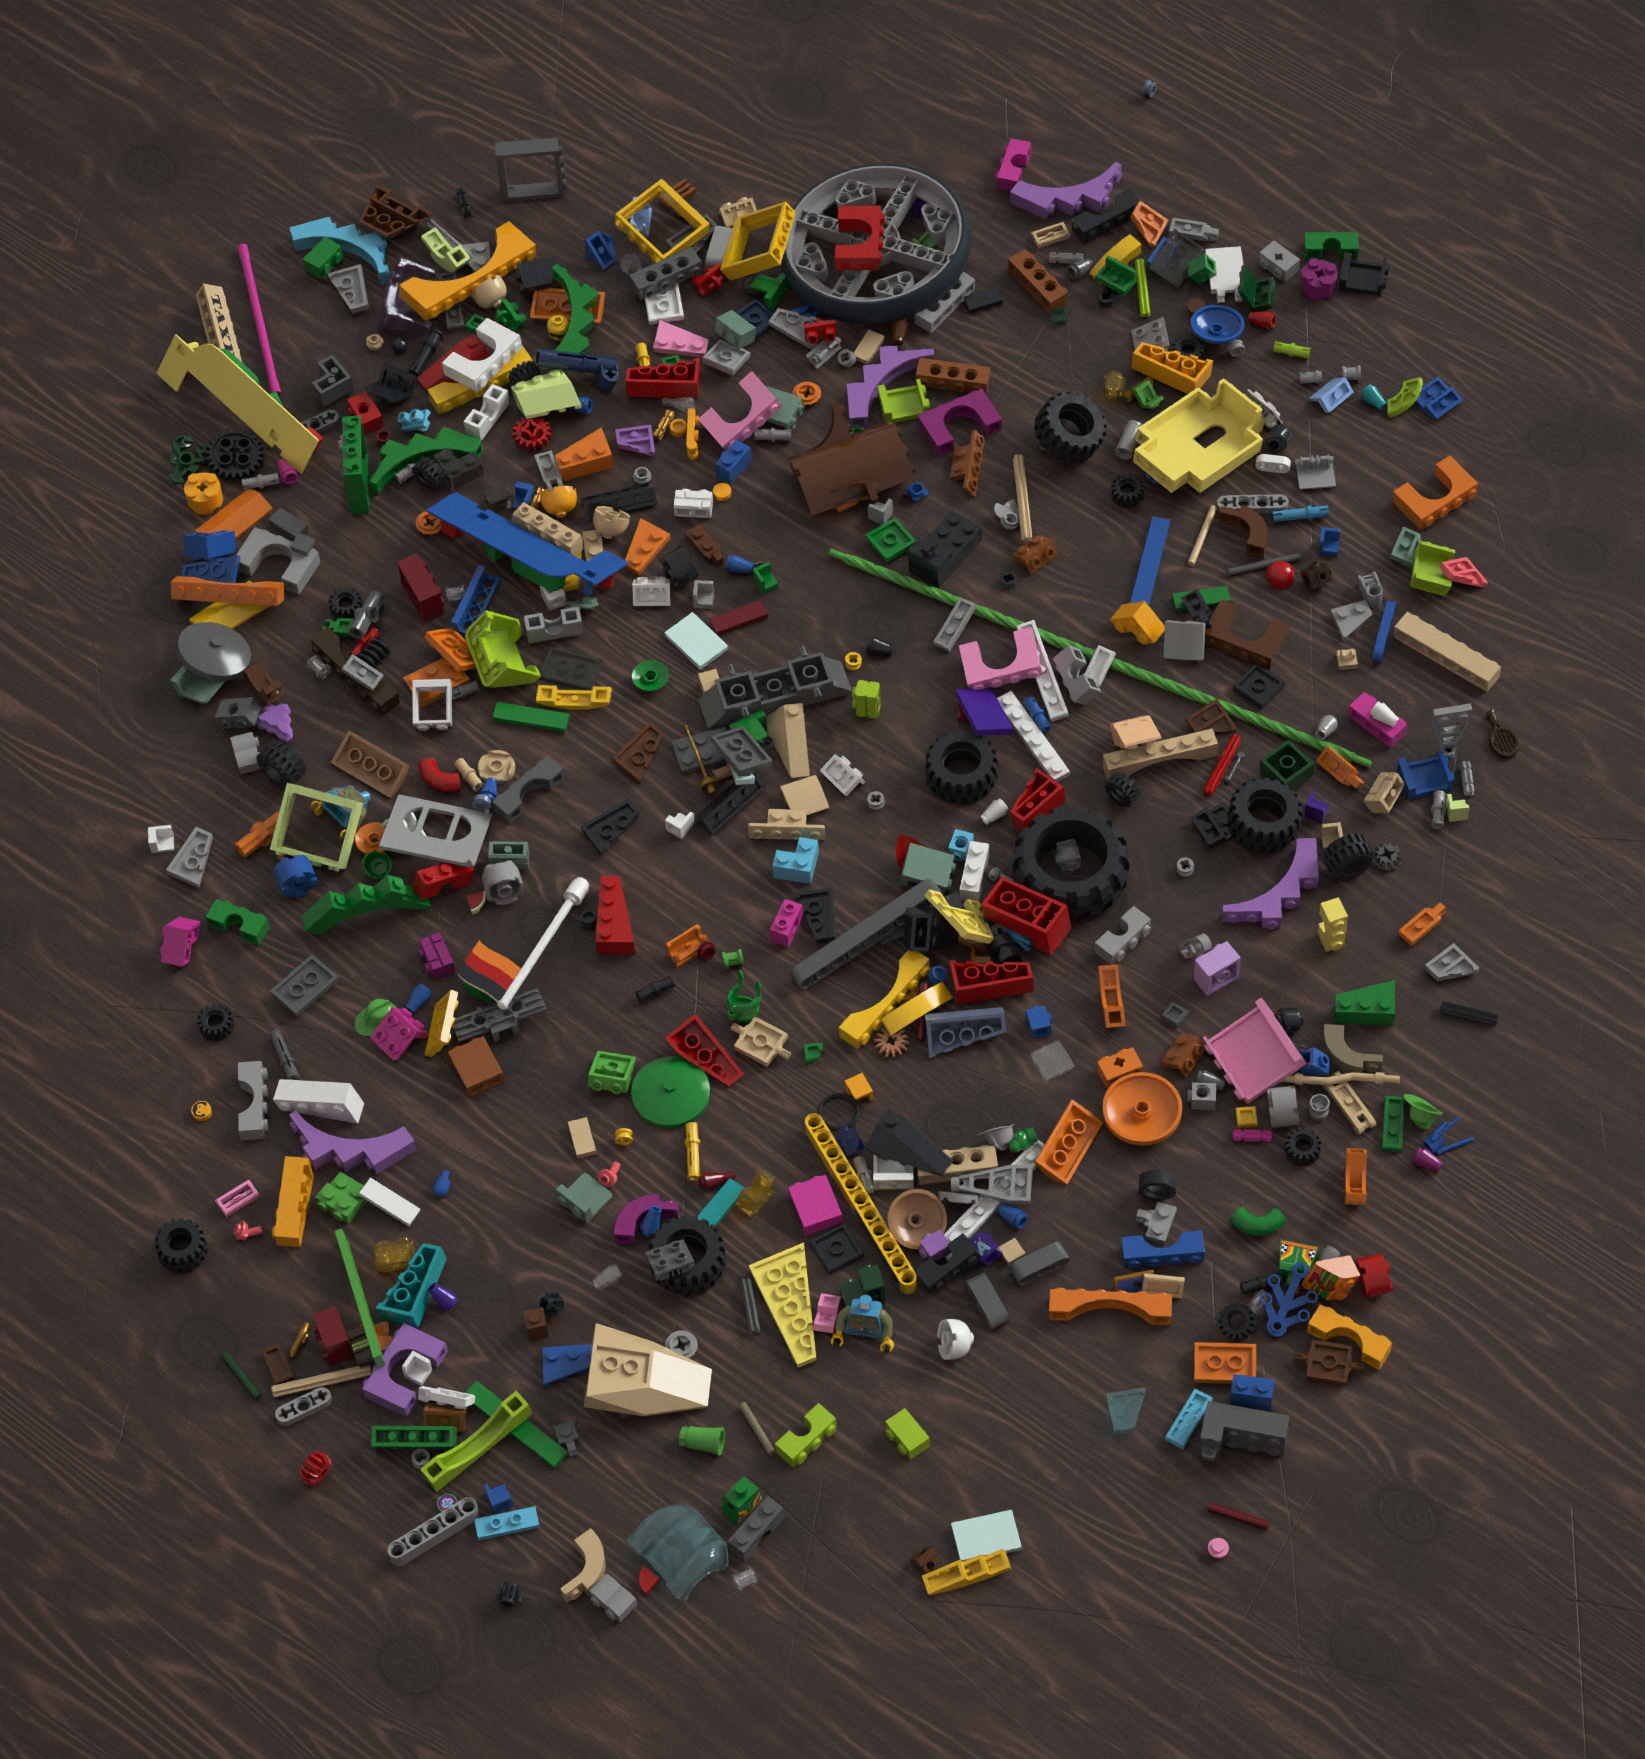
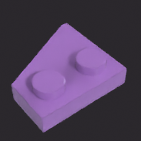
M651 425L615 429L618 448L655 457Z

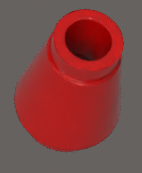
M1271 311L1250 312L1248 322L1266 329L1274 328L1276 314H1273Z

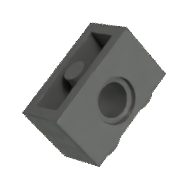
M252 697L223 699L220 702L215 719L224 729L253 727L256 724L261 707Z

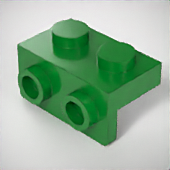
M1107 256L1105 258V265L1095 275V280L1125 296L1137 282V271L1121 263L1118 259Z

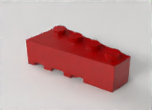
M601 876L595 940L597 954H635L634 940L620 876Z
M949 960L950 976L957 1005L1034 992L1033 975L1029 962L995 964L991 961H986V964H975L974 961L956 963V961Z

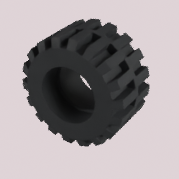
M273 739L256 756V761L262 772L273 783L286 789L287 783L296 784L307 772L306 765L300 755L288 744L277 739Z
M1355 833L1342 836L1329 844L1322 853V860L1333 879L1345 881L1355 878L1368 870L1374 863L1375 854L1363 834Z
M179 1218V1221L172 1219L171 1223H164V1228H159L158 1230L159 1235H155L156 1242H154L159 1261H161L163 1267L166 1266L167 1270L172 1271L174 1269L175 1273L180 1271L188 1273L187 1270L189 1269L191 1271L195 1270V1266H200L202 1264L201 1260L206 1259L205 1253H208L207 1242L202 1228L196 1222L192 1223V1220L188 1218L186 1221L183 1218ZM179 1241L191 1242L184 1250L175 1251L171 1249Z

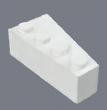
M280 1079L273 1098L282 1111H297L302 1114L356 1124L359 1122L364 1102L351 1083Z

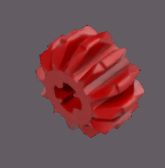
M313 1451L301 1465L299 1478L307 1485L317 1486L329 1472L331 1459L323 1452Z

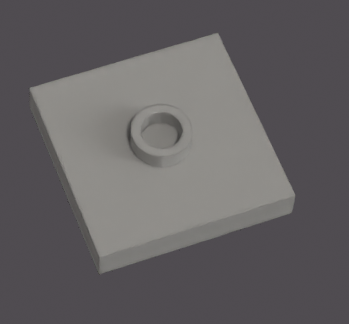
M719 339L702 357V363L733 376L750 358L751 352L742 348L737 349L732 344Z

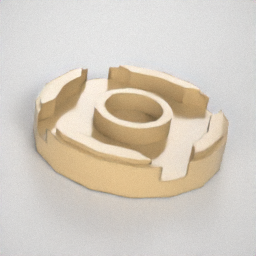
M492 750L489 754L483 755L480 758L478 773L483 781L486 782L487 778H494L497 780V785H500L513 777L515 762L509 753L502 750Z

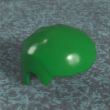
M372 850L362 860L363 870L371 879L382 880L385 876L390 875L392 871V861L384 852Z

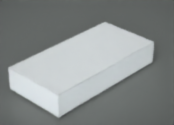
M1098 645L1085 675L1094 677L1100 687L1116 653Z

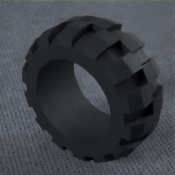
M1065 806L1051 809L1050 814L1047 816L1041 813L1029 822V828L1025 827L1021 830L1015 841V849L1012 851V876L1014 882L1067 905L1070 921H1078L1079 916L1087 915L1088 919L1101 914L1103 906L1105 905L1110 908L1121 897V891L1127 886L1130 860L1129 850L1126 848V839L1117 827L1112 828L1111 820L1100 813L1096 816L1090 814L1089 808L1076 806L1075 810H1066ZM1072 845L1094 852L1102 860L1104 866L1098 873L1086 880L1065 882L1047 875L1037 863L1052 849Z

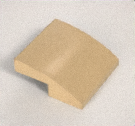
M816 775L780 786L789 810H807V816L829 809L825 794Z

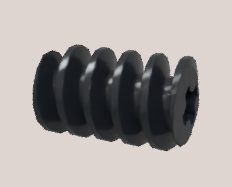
M379 637L371 639L370 644H367L356 655V657L374 669L377 668L376 664H381L380 659H386L385 654H391L387 644Z

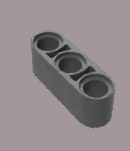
M1054 1242L1014 1261L1009 1266V1269L1018 1285L1023 1286L1068 1264L1070 1258L1061 1243Z
M985 1273L965 1281L970 1296L990 1330L1010 1322L1005 1307Z

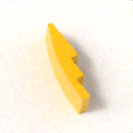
M1000 1549L986 1556L980 1554L964 1562L961 1560L955 1561L923 1575L922 1578L927 1593L930 1596L968 1586L1012 1569L1005 1550Z

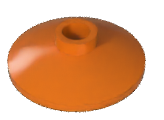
M368 823L358 830L355 836V843L361 852L367 854L372 850L386 851L379 849V844L385 828L382 826L383 823Z

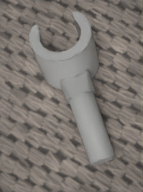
M997 867L993 868L988 875V879L992 882H996L1001 877L1014 881L1013 878L1002 874L1001 870Z

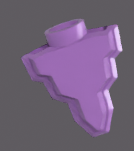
M270 704L264 707L256 721L259 729H265L269 734H275L278 739L286 743L293 741V731L290 727L292 721L289 716L291 711L288 705L280 704L274 706Z

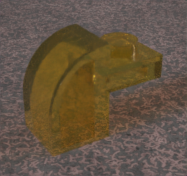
M763 1168L758 1169L751 1185L741 1190L735 1206L749 1217L760 1212L774 1194L772 1189L776 1178Z

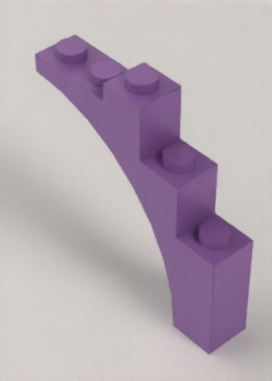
M1115 162L1100 176L1086 183L1070 187H1041L1019 180L1010 191V203L1045 220L1056 209L1071 216H1074L1083 206L1101 213L1110 203L1109 193L1112 191L1114 184L1119 182L1122 177L1121 164Z
M897 346L879 347L880 364L863 365L864 382L847 384L851 428L856 426L868 428V416L871 406L878 395V385L885 384L886 386L896 377L917 369L919 358L934 359V350L898 351Z
M1297 838L1295 857L1284 878L1267 893L1253 900L1223 905L1222 922L1235 923L1247 921L1254 923L1261 921L1262 928H1281V908H1299L1300 888L1311 889L1318 887L1316 838Z
M297 1111L289 1114L291 1120L289 1125L294 1133L298 1132L300 1135L299 1139L304 1150L303 1158H309L310 1165L315 1170L334 1160L339 1168L342 1166L345 1172L364 1162L369 1170L373 1169L378 1174L417 1150L414 1139L405 1127L376 1138L344 1139L316 1129L306 1122Z

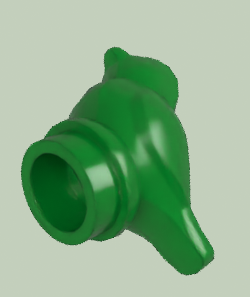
M1033 1127L1015 1131L1013 1140L1009 1143V1149L1012 1153L1026 1150L1029 1145H1034V1143L1038 1142Z

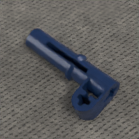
M537 349L535 356L536 366L578 371L579 374L584 372L596 373L597 386L603 392H611L619 378L616 358L588 355L585 352L572 353Z

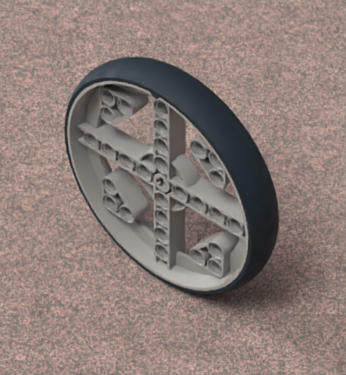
M869 164L853 167L820 181L810 188L793 206L792 209L796 214L781 261V269L793 292L806 305L818 313L832 319L854 324L888 323L910 317L925 310L940 300L955 285L963 273L969 258L972 240L971 225L966 210L957 195L946 184L931 174L898 164ZM875 190L895 191L882 213H885V223L882 224L884 226V236H881V239H883V250H880L882 252V263H879V266L894 261L930 273L915 285L912 273L907 271L879 279L873 285L875 297H855L871 270H845L833 290L823 285L822 283L826 282L829 278L827 265L818 244L811 242L805 245L807 235L839 245L861 244L867 241L870 235L861 231H839L837 219L821 214L835 203L837 204V209L839 206H875L877 202ZM916 198H920L927 203L921 209L923 223L934 244H942L946 241L944 252L901 239L897 229Z

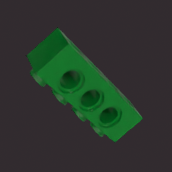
M372 1426L371 1447L375 1449H453L457 1446V1428L454 1426Z

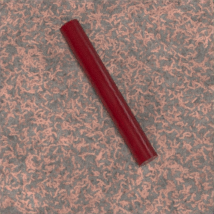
M920 983L921 994L928 990L927 983ZM925 1015L918 1018L917 1040L923 1041L925 1037Z
M1211 1502L1208 1507L1209 1511L1267 1530L1270 1525V1521Z

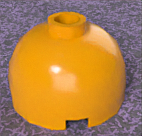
M557 486L553 487L554 491L548 492V489L543 490L540 493L541 503L549 514L561 518L567 516V513L575 508L577 493L576 489L573 490V487Z

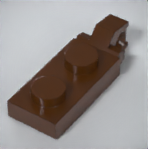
M701 524L685 532L686 538L705 560L710 561L712 559L718 567L724 564L721 547Z

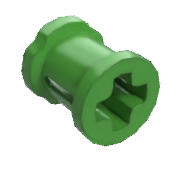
M741 949L731 953L722 952L725 969H728L729 966L744 965Z

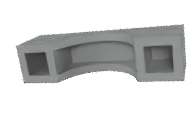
M262 1061L238 1063L240 1088L254 1096L251 1106L238 1114L241 1141L265 1139V1131H268V1121L265 1119V1114H268L267 1102H264V1097H268L267 1085H264V1080L268 1079L267 1068H263Z

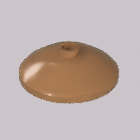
M912 1189L901 1193L893 1200L888 1210L887 1223L890 1232L899 1244L909 1249L918 1250L920 1249V1241L925 1235L933 1234L939 1229L944 1234L947 1225V1214L943 1203L936 1195L923 1189ZM913 1216L918 1219L916 1224L911 1221Z

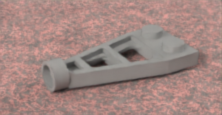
M1471 703L1433 709L1432 723L1439 741L1440 750L1443 751L1444 756L1448 757V760L1455 756L1456 747L1471 721ZM1459 722L1456 726L1443 728V726H1446L1448 724ZM1454 735L1452 737L1443 738V736ZM1445 749H1451V752H1446Z
M1008 1165L960 1175V1177L952 1176L951 1192L978 1195L979 1197L1008 1204H1031L1032 1165ZM1005 1176L1011 1178L1010 1191L1002 1192L994 1188V1181L997 1178ZM989 1179L988 1189L984 1190L974 1187L975 1180Z

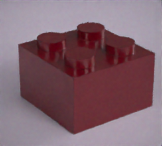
M336 1306L313 1314L315 1322L311 1324L323 1359H328L330 1366L354 1358Z

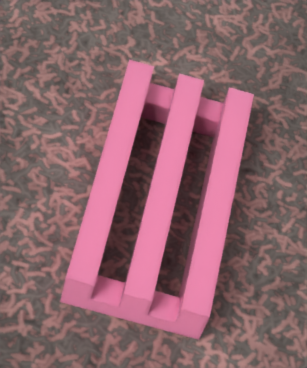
M247 1180L216 1199L215 1202L227 1218L258 1199L260 1195L250 1180ZM247 1188H250L249 1190L245 1191L244 1193L239 1194V1193H241L242 1191L246 1190ZM234 1197V1199L223 1205L224 1202Z

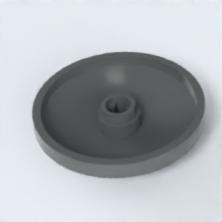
M200 622L192 624L181 632L177 642V654L182 664L194 674L209 680L227 681L241 676L244 670L248 668L251 659V650L246 640L232 628L219 623Z

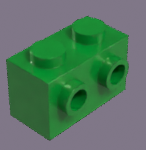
M324 237L303 258L305 271L322 279L330 273L337 263L341 262L343 258L342 247Z

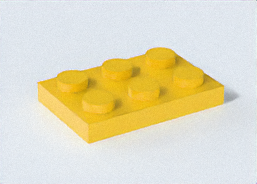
M450 990L435 1004L424 1055L432 1057L437 1052H440L444 1045L449 1043L451 1039L450 1028L455 1021L453 1013L458 1006V1000H456L458 992Z

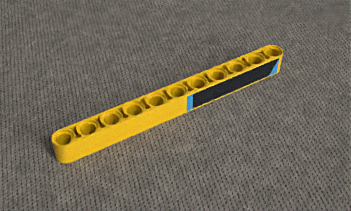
M816 1113L809 1114L805 1118V1130L808 1138L899 1290L904 1294L913 1293L917 1288L916 1273L822 1117ZM848 1186H854L855 1188L849 1189V1188H847V1187H848ZM867 1217H873L874 1219H872V1220H867L866 1218H867ZM876 1233H883V1235H880V1236H877V1235H875V1234H876ZM887 1248L893 1249L892 1251H885ZM896 1264H901L902 1266H901V1267H895L894 1265H896ZM905 1280H911L912 1282H910V1283H905V1282H903V1281H905Z

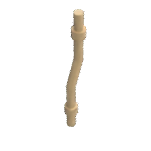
M1351 1072L1331 1077L1304 1076V1074L1296 1073L1295 1075L1288 1076L1281 1082L1295 1083V1085L1303 1086V1084L1332 1085L1355 1080L1375 1082V1084L1383 1085L1384 1083L1400 1084V1076L1384 1075L1381 1072H1376V1074Z

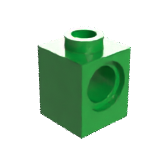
M1205 253L1188 262L1189 277L1198 284L1217 275L1216 262Z

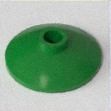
M657 660L643 661L632 672L634 685L646 692L662 689L669 680L667 667Z

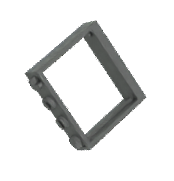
M558 138L495 142V157L502 202L564 197V190L567 189V180L563 179L566 178L564 156H560L563 155L562 146H559ZM554 155L557 182L508 185L504 159Z

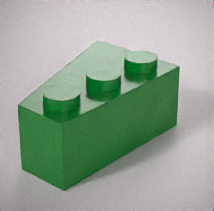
M1395 980L1337 994L1335 997L1334 1024L1394 1025Z

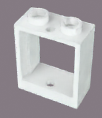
M450 679L413 680V725L415 728L425 731L429 730V728L446 730L447 727H452V682ZM446 691V720L420 721L419 692Z

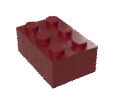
M416 553L398 561L397 565L401 584L423 623L443 615V606H445L441 597L443 593L440 586L434 584L433 574L431 572L428 573L426 570L428 568L425 560L420 559Z

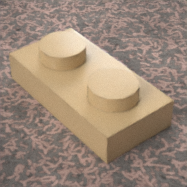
M597 530L582 532L586 562L603 551L601 533Z

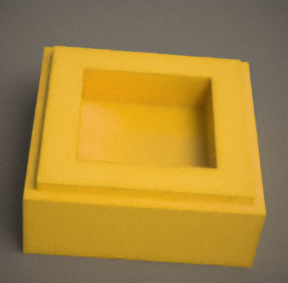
M1255 1106L1236 1108L1237 1128L1258 1126Z

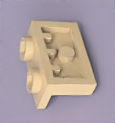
M747 197L738 199L736 203L731 204V202L721 205L718 214L721 215L725 227L731 228L734 226L736 217L755 212L757 209L753 198L747 199Z

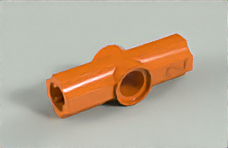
M280 811L264 822L255 823L251 827L250 833L235 843L236 849L243 857H247L261 845L267 846L272 842Z

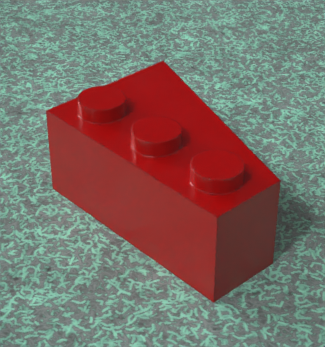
M1036 768L1031 781H1028L1024 793L1020 794L1010 811L1013 827L1019 831L1025 827L1029 828V822L1041 813L1047 816L1050 814L1051 809L1060 807L1066 801L1064 787Z

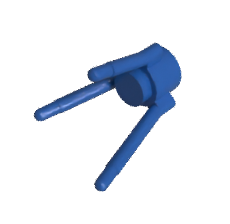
M1456 1117L1448 1125L1444 1121L1423 1141V1144L1432 1154L1436 1152L1440 1155L1444 1151L1472 1142L1474 1138L1471 1137L1442 1147L1444 1140L1441 1136L1460 1120V1117Z

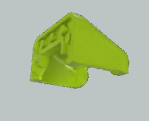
M487 610L470 625L465 634L466 642L482 684L489 688L533 684L541 676L536 666L529 665L526 668L524 667L515 644L522 635L519 619Z

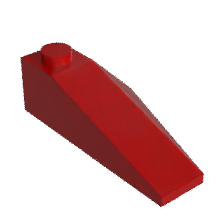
M475 334L459 342L417 378V381L426 392H428L427 389L443 382H457L444 375L442 362L452 352L471 361H481L490 357L485 345Z
M696 1013L665 1037L677 1054L728 1087L744 1076V1073Z

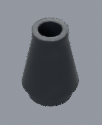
M876 636L874 638L869 637L866 651L870 652V654L891 656L894 645Z

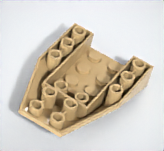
M596 1323L592 1337V1353L583 1407L638 1416L707 1408L712 1369L653 1341Z

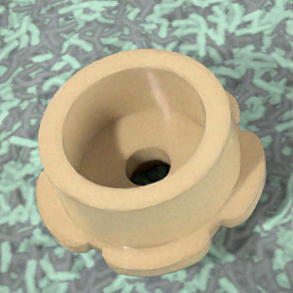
M378 334L368 336L366 345L370 350H379L382 347L383 338Z

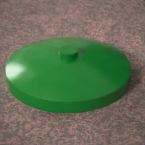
M675 1056L662 1057L649 1062L637 1073L631 1088L632 1102L638 1115L647 1123L663 1129L684 1127L687 1123L696 1121L704 1113L710 1100V1085L705 1072L685 1058Z

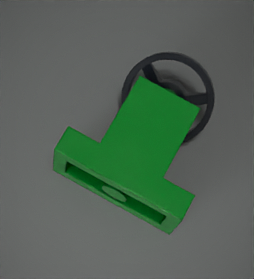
M780 273L777 279L760 274H750L742 281V288L750 297L758 298L767 293L764 300L766 307L771 311L775 310L790 288L783 273ZM753 277L749 285L745 287L746 278ZM751 288L752 290L760 291L761 294H752L747 289Z
M763 710L751 714L749 719L746 717V719L738 720L729 725V730L744 726L757 743L764 747V751L774 746L773 739L768 738L763 726H766V715Z

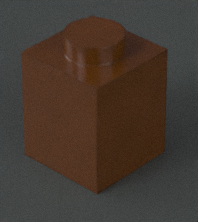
M543 1307L523 1311L529 1340L549 1336Z

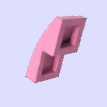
M821 1293L813 1330L828 1333L834 1332L841 1296Z

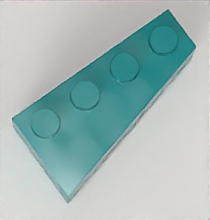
M426 1243L420 1246L408 1263V1268L399 1275L395 1286L389 1289L386 1293L387 1297L376 1307L382 1320L399 1324L405 1323L419 1328L432 1296L427 1290L432 1283H437L447 1259L442 1247Z

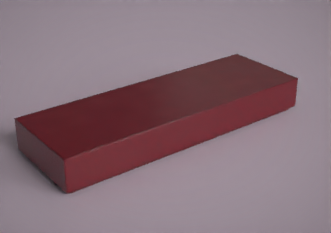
M759 600L709 619L715 634L718 636L768 618V613L762 601Z

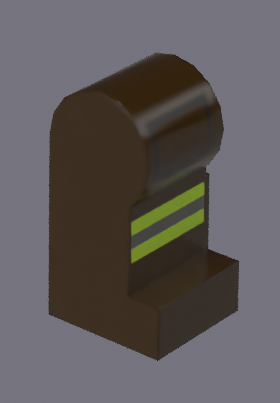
M362 1325L347 1331V1337L360 1369L374 1364L375 1361L364 1326Z

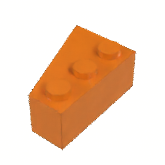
M602 427L555 455V461L562 477V482L614 468L612 453Z

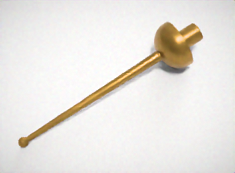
M685 725L684 728L687 731L704 776L700 783V788L702 791H708L709 795H714L716 793L715 787L718 786L719 782L715 777L707 775L689 733L688 726Z

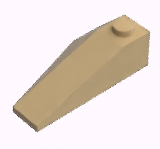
M803 704L783 705L766 717L767 733L769 738L773 739L775 750L782 759L790 779H804L810 777Z

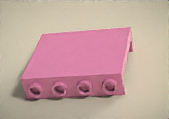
M1262 998L1255 1001L1257 1004L1256 1008L1209 1040L1206 1036L1203 1037L1207 1043L1204 1045L1205 1049L1210 1055H1215V1064L1220 1070L1224 1069L1226 1072L1224 1075L1229 1085L1234 1084L1236 1087L1234 1093L1239 1100L1244 1099L1247 1104L1306 1065V1062Z

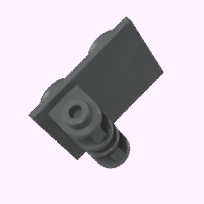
M683 1239L645 1252L654 1271L656 1281L670 1278L669 1272L674 1277L673 1270L675 1269L677 1274L680 1275V1271L685 1273L695 1268V1262Z

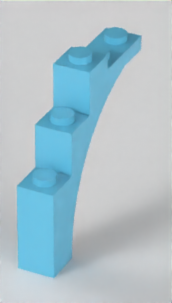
M330 216L289 227L296 251L314 248L324 237H327L341 245L342 250L353 253L367 261L377 271L381 284L388 283L387 275H390L387 265L383 264L385 262L384 255H386L385 248L387 247L385 237L381 238V235L376 232L361 235L360 230H356L355 224L337 228L336 224L331 222Z

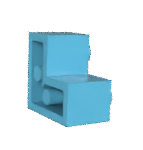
M799 837L795 853L776 850L773 862V877L811 884L819 854L818 840Z

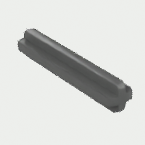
M741 1279L740 1285L749 1332L752 1335L760 1333V1325L751 1279Z

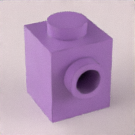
M940 1229L933 1234L925 1235L920 1241L919 1253L924 1260L932 1258L937 1262L952 1252L947 1246L950 1242Z

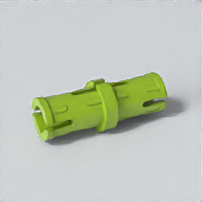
M1275 341L1273 352L1286 354L1289 357L1296 356L1309 359L1311 348L1297 346L1295 343L1286 344Z

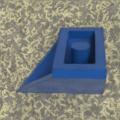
M598 230L584 240L586 256L602 270L617 261L612 236Z

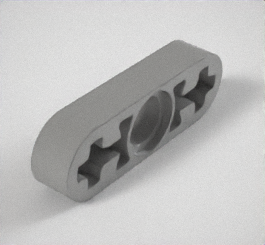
M1202 933L1180 943L1178 948L1181 955L1185 959H1189L1210 950L1212 944L1209 937Z
M320 1387L280 1406L275 1412L278 1424L289 1426L328 1407L332 1402L330 1391L327 1388ZM320 1395H323L325 1397L324 1401L319 1399ZM301 1403L309 1404V1408L305 1411H300L298 1406ZM283 1413H286L288 1415L287 1419L282 1417Z

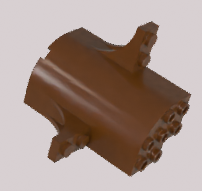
M837 401L830 404L832 421L825 438L817 446L788 457L793 475L799 481L809 513L812 516L844 504L861 500L878 499L877 493H880L881 490L914 479L913 473H916L913 463L907 458V456H910L907 446L900 439L901 432L896 424L889 420L850 434L852 429L849 421L845 422L844 415H846L843 404L840 405Z

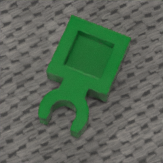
M338 618L336 622H333L331 619L324 621L326 626L339 637L351 638L349 630L355 619Z

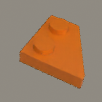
M1139 201L1130 217L1149 246L1153 248L1163 232L1168 219Z

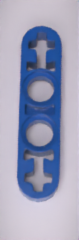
M1388 600L1386 602L1372 656V661L1382 663L1397 602Z

